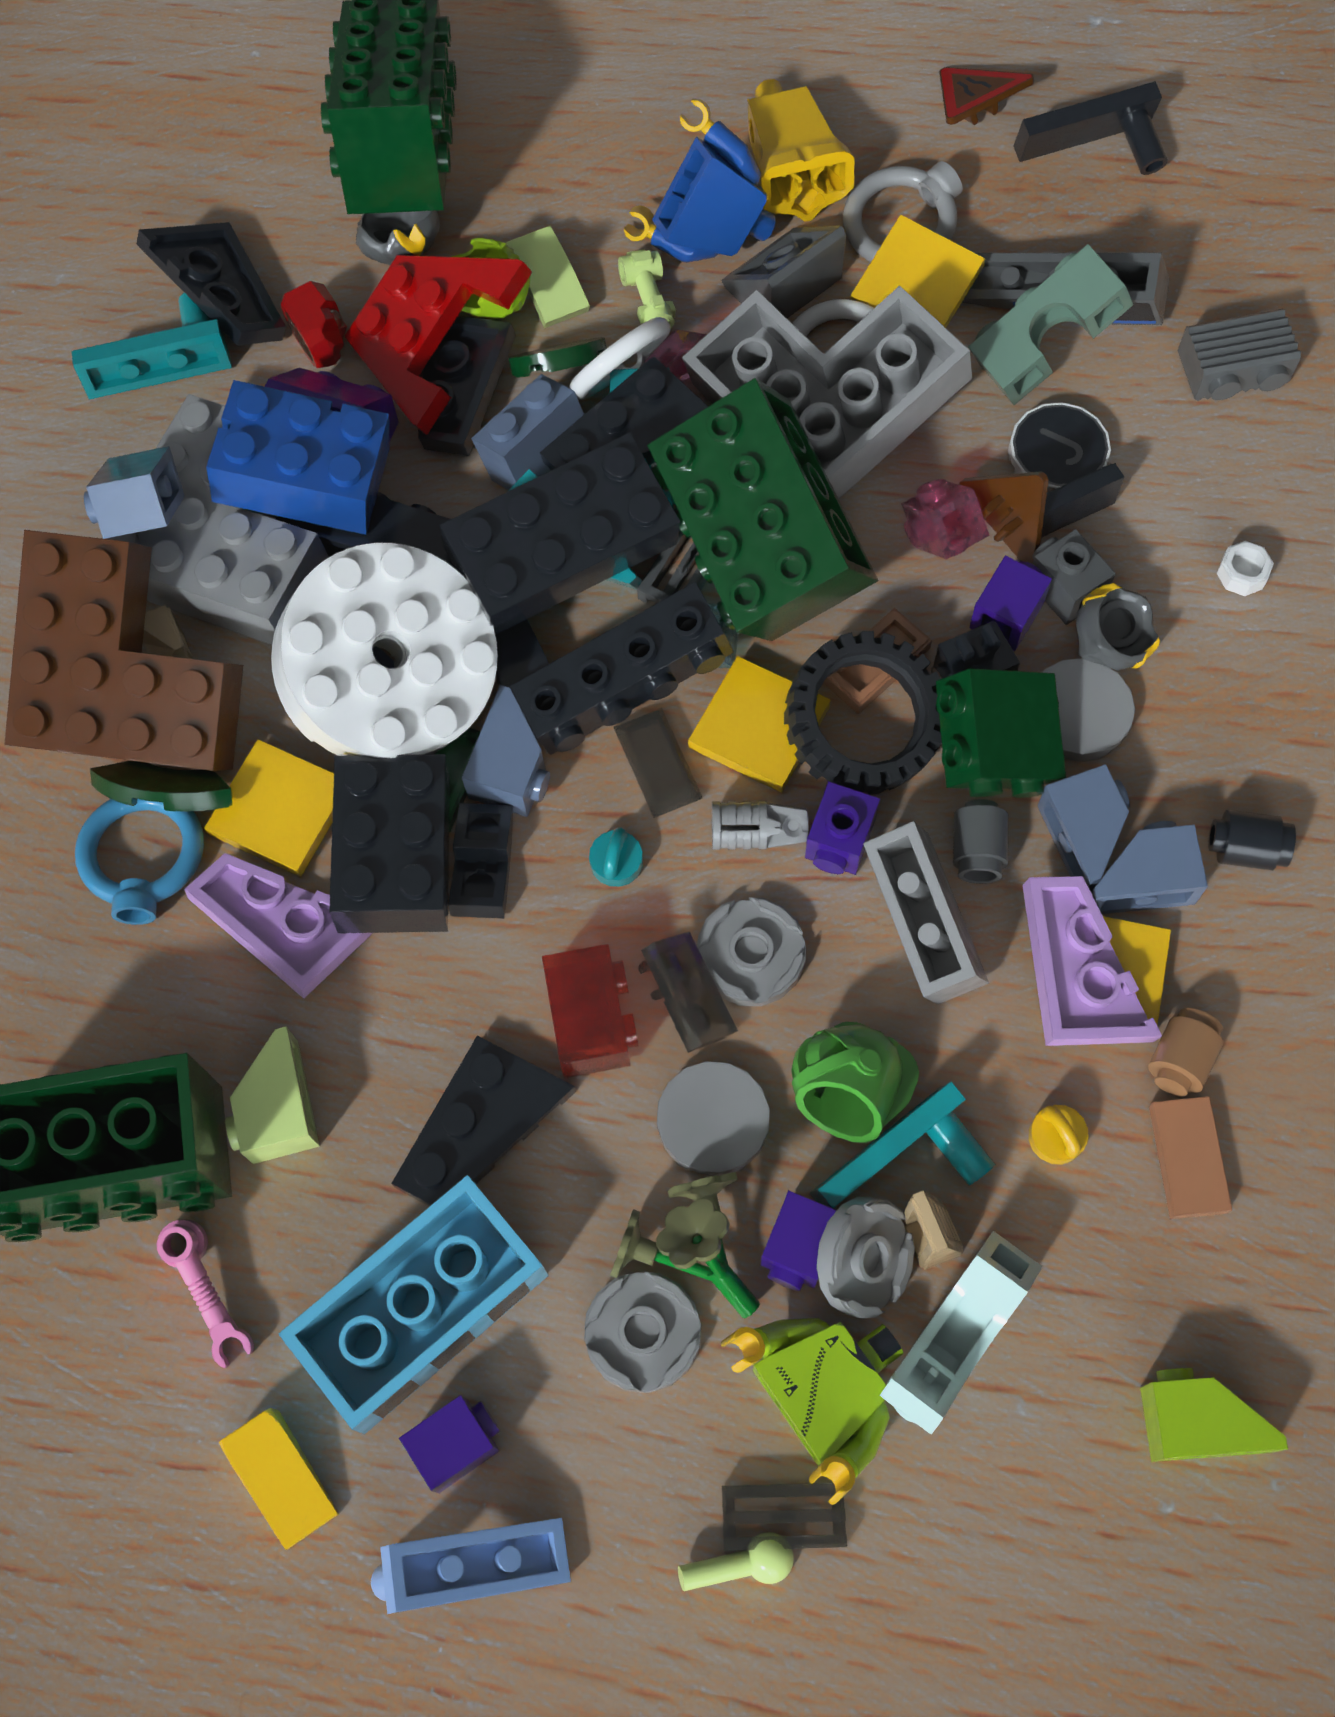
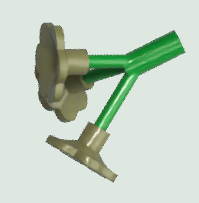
M732 1172L720 1176H709L671 1187L668 1190L669 1198L686 1197L694 1200V1202L689 1207L678 1206L669 1211L665 1217L666 1228L658 1234L656 1242L641 1237L639 1229L640 1211L633 1209L610 1276L617 1278L621 1270L633 1259L651 1266L653 1261L712 1281L742 1318L751 1316L759 1308L760 1302L728 1265L722 1238L728 1233L730 1223L726 1215L721 1212L717 1194L723 1188L738 1180L737 1173ZM697 1261L706 1262V1264H707L708 1266H705V1265H702V1264H699V1263H696V1262H697Z

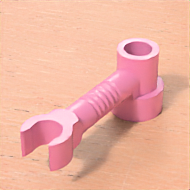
M192 1220L173 1221L166 1225L158 1236V1254L165 1263L177 1267L185 1284L188 1285V1290L194 1296L193 1299L196 1301V1305L199 1306L198 1309L201 1311V1315L209 1328V1334L213 1340V1359L220 1367L227 1368L229 1362L223 1352L224 1341L229 1337L237 1338L241 1341L246 1353L250 1355L254 1350L253 1340L245 1330L238 1329L235 1321L230 1317L223 1302L220 1301L221 1298L217 1296L218 1292L212 1286L213 1283L210 1281V1277L207 1276V1271L200 1260L204 1256L208 1245L205 1230L201 1225ZM177 1233L183 1235L187 1243L186 1249L181 1255L176 1254L171 1248V1240Z

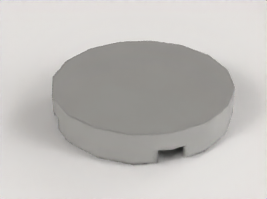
M1082 658L1062 660L1043 671V673H1055L1065 759L1078 762L1097 760L1109 754L1112 749L1122 743L1131 729L1135 706L1132 692L1120 674L1109 667Z
M749 897V900L737 902L733 900L722 904L706 918L698 935L697 964L705 983L720 998L739 1006H763L783 998L796 986L805 967V940L798 920L782 905L765 898Z
M705 1061L683 1069L668 1082L658 1102L657 1129L664 1149L679 1166L691 1172L693 1170L700 1174H706V1176H720L742 1170L759 1155L769 1131L770 1108L763 1089L748 1072L729 1063Z
M856 1197L841 1205L827 1222L818 1249L817 1272L820 1289L829 1304L844 1314L857 1318H876L886 1312L880 1309L885 1307L888 1301L896 1303L905 1291L913 1268L915 1248L912 1233L905 1232V1226L901 1220H906L903 1211L890 1201L874 1197Z
M636 1272L614 1278L597 1292L586 1313L584 1339L589 1358L605 1380L625 1391L651 1393L672 1386L689 1371L699 1352L701 1323L695 1302L679 1283L660 1273Z

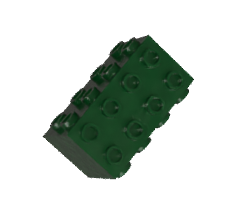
M345 0L342 2L340 21H333L335 47H329L331 74L325 75L327 102H321V122L324 134H332L334 147H330L329 150L330 168L333 178L340 177L347 214L444 210L446 174L451 172L449 145L453 144L451 117H455L453 91L457 90L455 61L449 60L447 48L451 47L449 16H440L438 0Z
M757 378L750 380L647 445L655 460L651 464V470L661 488L666 492H670L677 506L674 511L681 522L680 530L686 537L692 538L699 552L695 556L696 565L704 579L708 583L714 584L721 598V601L717 603L718 611L725 624L731 630L764 640L774 641L879 581L790 400Z
M188 1053L165 1055L153 1059L0 1084V1235L4 1236L7 1242L37 1240L42 1237V1230L62 1226L65 1232L90 1231L100 1227L99 1220L120 1216L123 1222L148 1221L158 1216L157 1210L179 1206L181 1212L205 1211L215 1207V1200L232 1197L222 1086Z

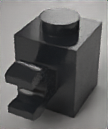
M993 620L938 644L934 665L931 667V674L937 671L940 678L943 679L967 669L1018 671L1020 662L996 620Z

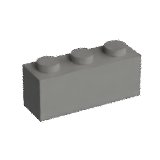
M912 821L863 843L923 997L939 1005L989 984L929 833L915 821Z

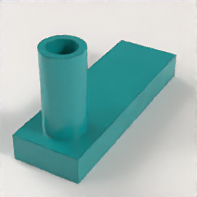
M183 293L178 300L182 327L71 351L73 366L89 400L232 368L230 353L218 320H211Z
M951 1081L926 1097L878 1136L877 1139L872 1141L813 1189L810 1195L816 1202L833 1209L924 1133L928 1134L968 1186L982 1178L996 1164L953 1112L966 1099Z

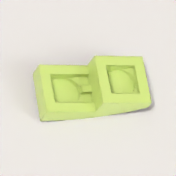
M551 226L506 242L507 246L512 248L520 260L532 271L528 291L544 329L589 311L590 305L581 284Z

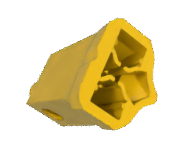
M767 79L761 82L755 90V98L747 99L749 140L757 166L761 172L759 185L767 194V202L763 209L774 214L795 215L804 222H809L823 208L841 200L854 188L855 158L848 147L832 133L807 86L783 91L780 82L775 79Z

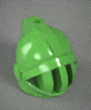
M842 1022L834 1027L817 1031L812 1037L804 1040L795 1052L791 1069L793 1077L792 1086L796 1095L795 1101L802 1114L820 1129L835 1137L856 1143H868L878 1138L882 1128L907 1106L919 1077L917 1062L907 1049L895 1039L885 1036L881 1031L858 1022Z

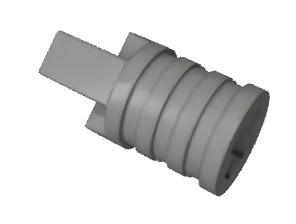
M712 801V850H720L721 848H728V850H736V848H743V850H751V848L766 850L772 847L807 842L808 812L806 808L767 803L766 801H727V803ZM721 825H757V826H721Z

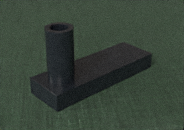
M1156 81L1023 119L1013 145L1019 162L1124 132L1140 173L1142 175H1149L1159 171L1167 164L1168 159L1151 121L1162 99Z

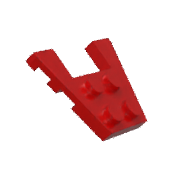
M397 255L345 334V338L386 391L391 394L393 400L410 422L427 435L451 397L441 387L419 377L420 373L472 294L508 310L529 279L532 271L519 259Z

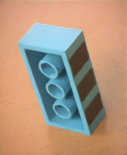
M467 1175L278 1333V1335L349 1427L365 1435L549 1275L540 1261Z

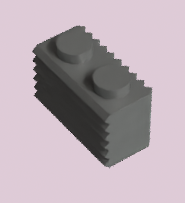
M1285 309L1186 326L1177 350L1192 394L1197 401L1202 398L1209 399L1211 397L1213 400H1225L1242 390L1245 392L1250 389L1257 390L1258 388L1261 391L1276 390L1291 380L1301 359V351L1298 350V342H1295V334L1292 333V326L1289 325L1288 317H1285Z

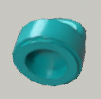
M622 827L601 834L594 840L589 852V862L593 875L601 883L613 887H621L633 882L643 868V851L639 841Z

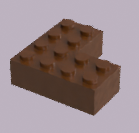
M24 530L4 745L210 771L233 770L244 665L142 653L151 547L127 541Z

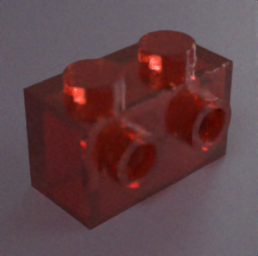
M609 944L542 956L559 1061L564 1078L631 1066L628 1048L639 1047L633 1013L621 1015L618 995L629 993L623 960L612 962Z

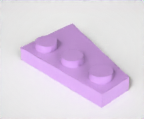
M226 853L185 888L187 898L302 998L311 993L373 934L337 933L329 912L330 895L318 890L314 894L285 882L284 877Z
M1083 876L1029 877L1023 884V892L1045 1045L1150 1043L1161 1038L1162 1034L1154 1018H1147L1135 994L1139 988L1131 972H1124L1110 944L1113 936Z

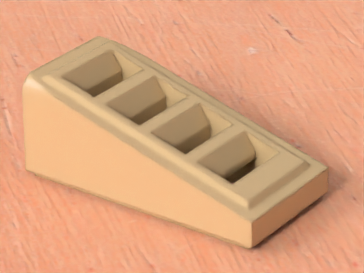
M924 1190L913 1194L903 1212L906 1220H901L904 1223L905 1231L912 1233L914 1253L920 1267L927 1270L961 1256L963 1245L946 1206L943 1205L940 1199Z

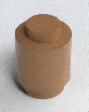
M1183 1008L1178 1016L1172 1017L1148 1065L1150 1073L1155 1077V1084L1163 1091L1175 1096H1186L1188 1093L1201 1092L1223 1045V1039L1220 1036L1223 1031L1222 1024L1212 1015L1194 1008Z

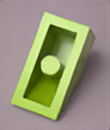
M1193 1368L1156 1371L1157 1382H1151L1140 1387L1151 1462L1265 1454L1288 1450L1284 1434L1214 1377L1194 1379Z

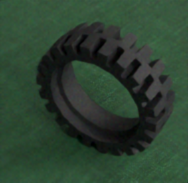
M862 631L854 637L851 632L841 635L836 641L831 639L807 659L795 676L787 693L784 724L789 725V730L786 734L789 744H795L798 749L795 753L796 758L800 764L807 762L811 767L808 773L816 779L822 776L829 782L859 792L868 791V795L879 794L886 789L890 791L902 785L927 765L942 743L939 712L936 706V681L941 678L937 671L930 674L926 669L931 662L924 654L917 659L911 654L914 646L904 641L901 645H897L894 643L895 636L883 633L879 638L874 637V631ZM859 664L880 668L898 680L911 698L915 713L913 736L905 749L892 759L875 763L850 760L832 748L821 733L815 713L818 690L825 679L840 668Z

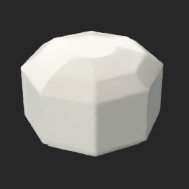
M1243 541L1227 547L1217 575L1226 590L1247 596L1264 588L1274 563L1265 547Z

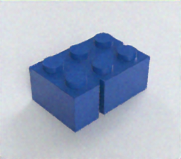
M233 380L221 418L223 428L218 427L206 466L212 502L367 535L390 449L389 414L342 404L341 411L337 412L333 411L332 401Z

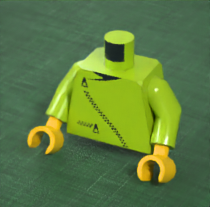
M820 1318L781 1319L755 1329L750 1327L739 1328L721 1341L722 1347L732 1343L739 1346L743 1352L744 1359L731 1367L732 1370L739 1373L753 1365V1373L818 1466L810 1475L809 1482L813 1484L820 1476L832 1480L836 1493L828 1502L832 1505L836 1504L852 1489L855 1478L876 1457L890 1419L888 1408L884 1402L885 1399L880 1396L886 1384L878 1373L904 1354L901 1346L884 1324H881L857 1343L841 1322L830 1326Z

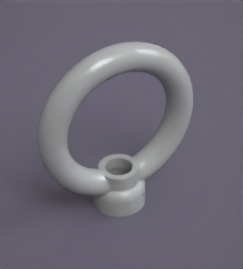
M939 161L928 171L909 166H894L875 171L863 178L853 188L845 203L843 225L848 241L859 255L871 262L881 245L876 243L866 233L862 224V212L865 204L874 194L892 186H909L918 189L925 203L932 208L936 207L938 210V224L934 232L951 240L957 226V208L954 199L962 193L963 187L956 171L944 161Z

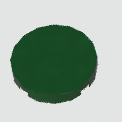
M598 337L524 352L508 357L513 376L516 378L527 377L533 371L541 370V372L549 371L550 373L589 364L607 347L605 337Z

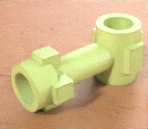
M643 249L627 252L626 256H620L618 258V270L622 285L637 286L643 302V306H639L637 309L640 324L655 317H662L669 322L671 329L675 323L676 309L673 301L663 300L662 294L660 295L655 282L663 278V266L659 252L657 250L646 251Z

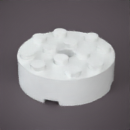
M370 543L351 547L334 554L316 566L304 578L278 620L272 642L271 662L274 683L279 699L292 722L311 742L315 741L326 750L338 756L365 755L396 758L397 755H433L458 738L474 723L490 697L495 682L498 654L493 625L490 626L480 607L479 600L473 593L468 581L455 568L444 560L419 548L396 543ZM373 647L383 648L392 657H395L393 669L386 668L376 661L372 651Z

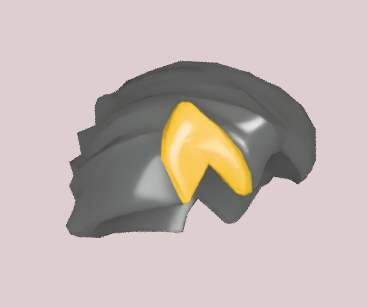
M439 210L362 214L361 220L357 223L356 245L368 258L391 265L397 255L421 256L431 248L439 231Z
M1111 583L1093 590L1083 599V605L1076 621L1079 639L1078 655L1082 659L1116 671L1127 668L1136 669L1142 666L1146 659L1158 648L1160 638L1154 630L1153 611L1151 603L1148 602L1146 596Z

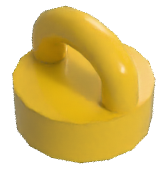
M1054 1104L1046 1106L1034 1117L1029 1127V1143L1033 1152L1040 1159L1050 1164L1063 1165L1072 1162L1083 1152L1088 1142V1127L1084 1118L1075 1109L1066 1105Z

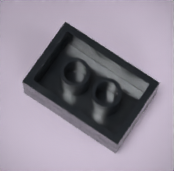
M445 754L397 755L396 758L365 755L335 756L329 912L337 933L448 932L450 779Z

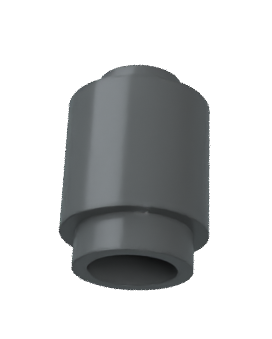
M970 800L965 803V807L956 810L954 813L953 865L958 868L959 879L965 882L976 884L997 882L1002 879L1003 869L1008 866L1009 814L1004 809L999 808L998 804L992 800Z

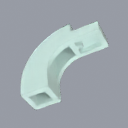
M993 1231L906 1354L880 1396L893 1405L903 1418L918 1424L928 1433L932 1434L945 1417L982 1355L1028 1293L1043 1266Z

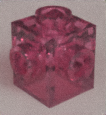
M936 479L920 486L916 491V496L901 503L907 521L904 523V529L912 545L917 549L946 560L961 554L968 547L990 536L981 512L979 500L972 488L955 484L945 479Z

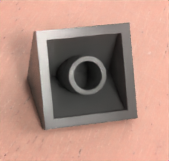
M842 225L792 228L721 281L725 289L740 303L744 302L757 290L782 315L789 318L842 279L846 233Z

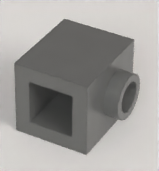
M1076 529L1060 540L1057 537L1048 539L1037 548L1032 556L1034 559L1033 565L1040 569L1044 575L1052 578L1045 602L1065 625L1077 619L1083 605L1082 601L1089 593L1103 585L1113 583L1116 575Z

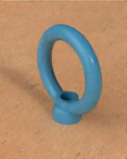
M110 799L99 806L87 818L78 834L75 845V863L78 874L85 886L93 894L112 904L111 916L114 920L131 925L151 923L156 919L157 903L169 898L182 889L198 869L204 850L203 829L194 811H165L163 802L137 799V804L130 806ZM137 811H155L170 817L180 829L182 849L176 863L166 874L152 882L144 879L129 878L117 883L103 873L98 864L97 849L102 835L113 822L122 816Z

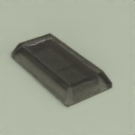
M662 708L613 727L653 818L703 799Z

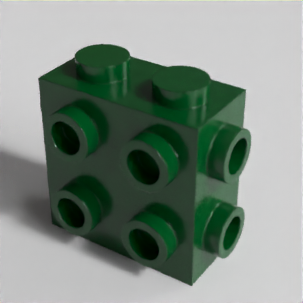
M967 669L936 681V706L940 719L943 749L942 763L945 769L946 788H969L970 797L995 796L1002 794L1003 789H1012V797L1024 798L1042 795L1045 785L1066 778L1055 673Z

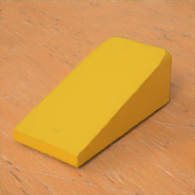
M269 1408L219 1441L233 1469L285 1550L290 1549L339 1515L279 1410Z

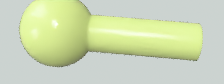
M764 1532L755 1536L744 1551L678 1566L680 1585L683 1591H688L751 1575L759 1582L765 1584L778 1583L790 1573L794 1563V1554L791 1545L783 1536L774 1532Z

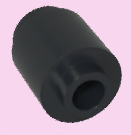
M1226 810L1221 820L1214 819L1212 821L1208 848L1211 852H1217L1219 864L1273 871L1276 866L1288 867L1290 865L1296 843V828L1294 824L1284 823L1280 816Z

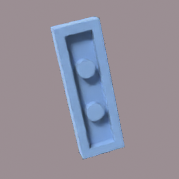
M562 1518L380 1547L382 1564L374 1570L371 1577L372 1590L379 1599L386 1601L387 1614L571 1582Z

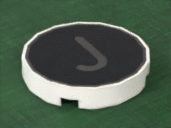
M1063 402L1042 404L1027 411L1015 424L1008 447L1009 461L1011 458V463L1015 467L1014 473L1044 472L1048 477L1047 493L1107 466L1111 452L1108 432L1100 420L1082 407Z

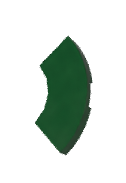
M125 761L90 768L91 785L106 797L126 805L135 806L137 799L163 802L165 811L181 812L215 810L232 805L231 787L215 771L202 769L173 770L138 761Z

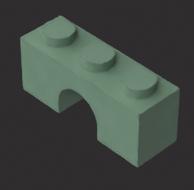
M1087 244L1078 253H1071L1062 259L1055 268L1054 273L1042 284L1026 290L1017 299L1014 308L1000 320L992 321L985 325L968 348L979 365L1011 403L1015 405L1053 373L1040 351L1041 339L1049 328L1061 322H1075L1081 325L1094 339L1133 306V302L1125 284L1092 247Z

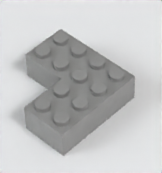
M900 285L824 354L756 290L682 357L692 384L712 404L754 378H757L788 398L838 499L972 379L970 350Z
M188 394L156 447L157 449L170 446L185 495L184 499L166 527L106 539L127 541L152 548L147 593L148 602L160 606L166 605L171 610L272 645L278 620L288 601L304 578L316 566L329 558L318 534L261 515L257 511L212 502L206 466L218 427L223 428L221 418L225 405Z

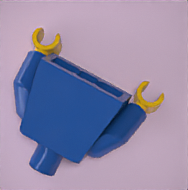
M693 99L691 102L702 110V123L698 125L692 124L683 114L680 115V121L686 130L691 132L700 130L704 133V140L696 137L654 216L650 209L645 206L639 205L631 209L629 213L633 217L641 219L645 228L637 229L631 224H627L624 227V233L631 241H641L647 237L651 239L652 246L685 263L715 258L718 254L733 256L739 252L748 235L761 241L767 240L772 234L776 223L775 215L763 209L767 202V194L758 184L761 172L747 144L721 121L714 123L710 119L711 112L709 106L701 99Z

